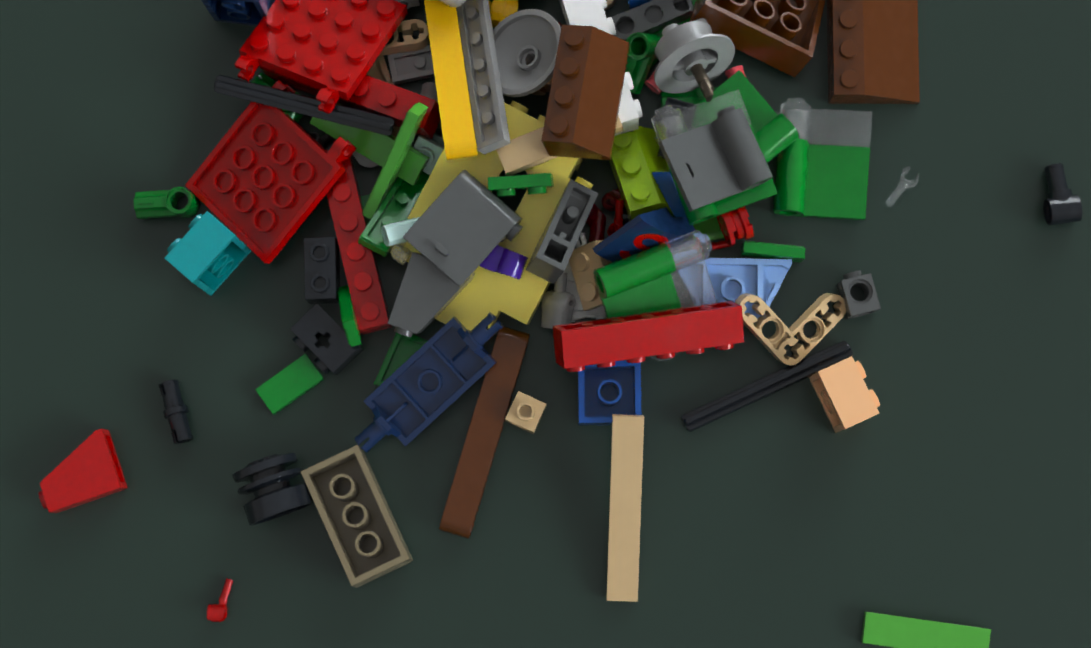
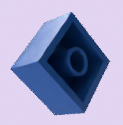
M615 361V366L605 368L597 367L594 364L585 366V370L579 371L578 425H612V414L642 415L641 362Z

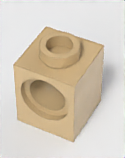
M518 391L505 420L534 434L547 404Z

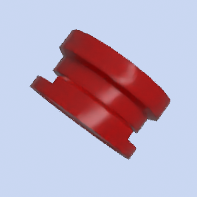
M745 206L716 217L721 232L730 246L735 244L736 239L744 238L747 240L754 237L753 226L749 222V214Z

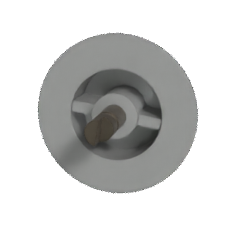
M705 18L681 25L674 23L666 26L662 31V38L655 47V56L659 60L654 73V81L657 87L664 92L674 94L700 88L706 101L711 102L714 95V87L711 81L720 76L734 58L735 46L732 40L722 34H713L711 26Z

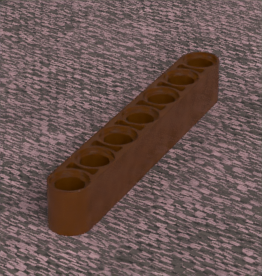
M505 326L498 331L491 356L497 363L485 373L439 527L441 531L470 538L530 338L529 333Z

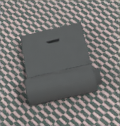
M733 105L726 107L716 113L718 118L712 123L658 142L689 212L755 188L773 178L742 108L735 110Z
M463 170L407 231L403 238L461 287L500 242H503L506 238L512 241L523 228L519 224L522 218L467 170Z

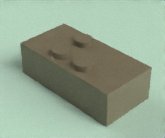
M355 445L301 471L352 587L358 588L413 561L367 457L359 445Z

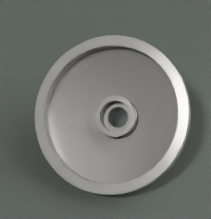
M538 9L520 10L503 19L493 29L504 96L522 97L532 94L552 79L561 26L550 14Z

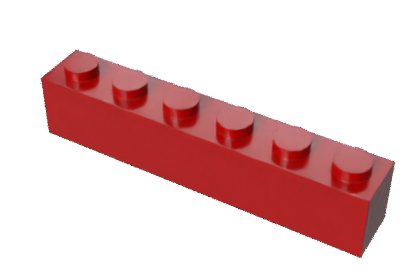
M260 66V69L276 82L280 80L283 84H288L292 88L317 96L320 91L317 88ZM365 75L348 101L339 98L337 101L343 106L391 117L395 120V126L401 127L407 112L416 103L420 102L426 105L428 110L417 134L430 139L433 138L440 122L439 105L436 100Z
M351 156L340 163L346 170L328 191L327 198L358 329L364 335L392 328V325L388 324L390 315L375 253L358 243L360 235L367 226V222L362 213L361 194Z
M732 301L555 325L553 326L556 363L568 372H579L585 370V366L594 364L597 367L605 368L615 366V361L627 360L628 363L644 362L645 357L649 356L667 359L675 357L676 352L686 351V354H701L705 352L704 348L715 347L717 350L732 349L734 344L744 343L742 306Z

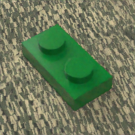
M552 173L488 177V190L496 191L497 197L515 196V190L528 189V195L545 194L548 187H554Z

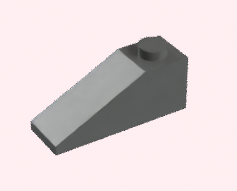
M570 179L526 268L527 271L552 284L557 281L566 269L598 196L597 192Z

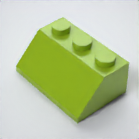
M638 126L637 130L614 137L609 163L621 198L624 199V206L629 221L640 214L665 207L674 216L652 175V172H670L666 160L657 157L660 147L658 142L662 140L663 131Z

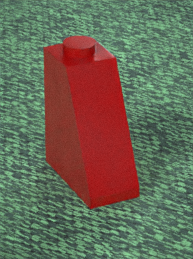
M102 428L95 430L40 482L42 491H39V499L43 508L48 509L49 513H59L128 489L109 430Z

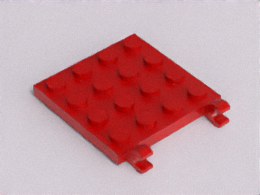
M275 0L269 8L267 16L261 19L240 48V57L235 63V67L241 69L237 76L243 80L250 81L257 68L262 66L317 88L320 91L316 96V100L321 102L318 110L330 114L339 98L347 101L351 98L407 15V5L395 0Z
M280 80L272 86V88L292 93L296 92L288 84H283ZM251 101L185 186L264 263L270 264L345 172L346 168L340 163L351 157L356 147L349 140L345 141L342 137H339L327 152L285 111Z

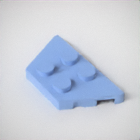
M673 258L675 268L694 306L726 301L735 303L740 295L749 293L760 297L770 307L792 265V259ZM746 302L747 310L744 313H750L757 319L762 316L752 309L754 303Z

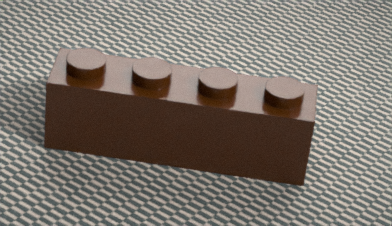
M562 24L541 140L550 156L611 160L630 46L629 42L593 26Z

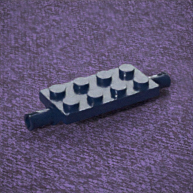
M489 312L470 331L454 316L373 391L364 402L372 410L374 421L354 438L358 445L367 437L370 438L361 449L369 452L385 435L390 436L391 434L397 437L406 447L495 365L497 361L485 350L484 344L504 327L498 320L492 327L488 328V325L497 317Z

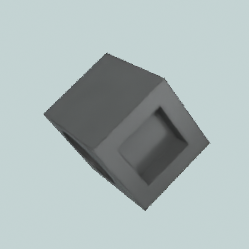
M861 270L843 275L844 280H841L836 285L839 295L844 298L846 320L872 314L881 309L871 273L862 275ZM853 286L860 287L864 291L865 297L863 301H856L852 298L850 291Z

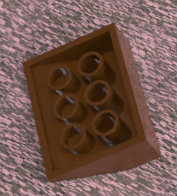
M696 0L690 21L705 18L711 26L713 34H722L729 37L735 49L790 76L796 77L813 58L825 0Z
M827 0L828 104H919L918 0Z

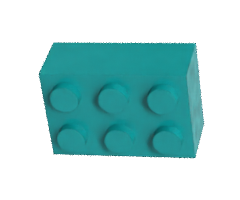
M206 211L204 215L199 214L191 221L188 226L190 230L182 239L179 237L170 244L165 259L193 284L212 296L248 256L251 250L211 213Z

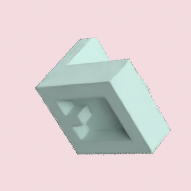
M434 133L432 139L419 135L413 147L429 157L423 172L429 175L444 149L443 136Z

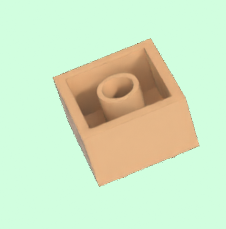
M852 356L809 377L835 433L879 414L877 409L880 406L879 399L873 389L868 390L863 380L866 378L865 370L859 361H854Z

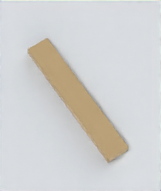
M612 414L607 601L638 602L644 415Z

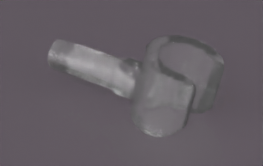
M910 166L902 170L900 183L885 202L890 207L907 188H913L918 183L919 173L911 181L906 180L904 177L909 172Z
M407 242L396 244L391 249L392 258L401 265L406 263L412 253L411 250L405 247Z

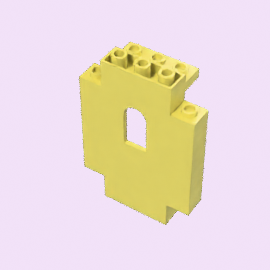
M513 100L510 105L504 102L510 140L544 127V116L539 115L538 119H535L527 114L529 110L527 107ZM444 148L408 219L421 217L463 170H467L488 189V177H500L504 171L497 150L485 155L477 150L478 156L447 160ZM557 157L525 170L527 174L552 173L554 187H548L545 194L528 195V189L526 190L515 211L522 218L519 223L523 227L522 230L512 241L506 238L498 244L528 257L520 280L479 266L473 272L475 273L473 280L437 316L436 320L447 324L455 316L467 330L471 331L489 312L497 317L488 325V328L492 327L500 313L503 312L526 325L530 324L550 282L527 271L526 268L574 171H578L583 161L582 158ZM579 176L575 179V182L589 189H592L594 185ZM408 242L394 245L390 252L408 263L412 252L421 254Z

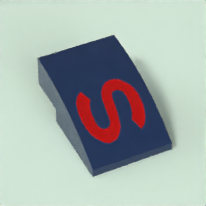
M667 207L636 216L592 249L595 254L602 258L616 262L662 243H665L671 253H673L699 234L693 225H689L687 217H672Z

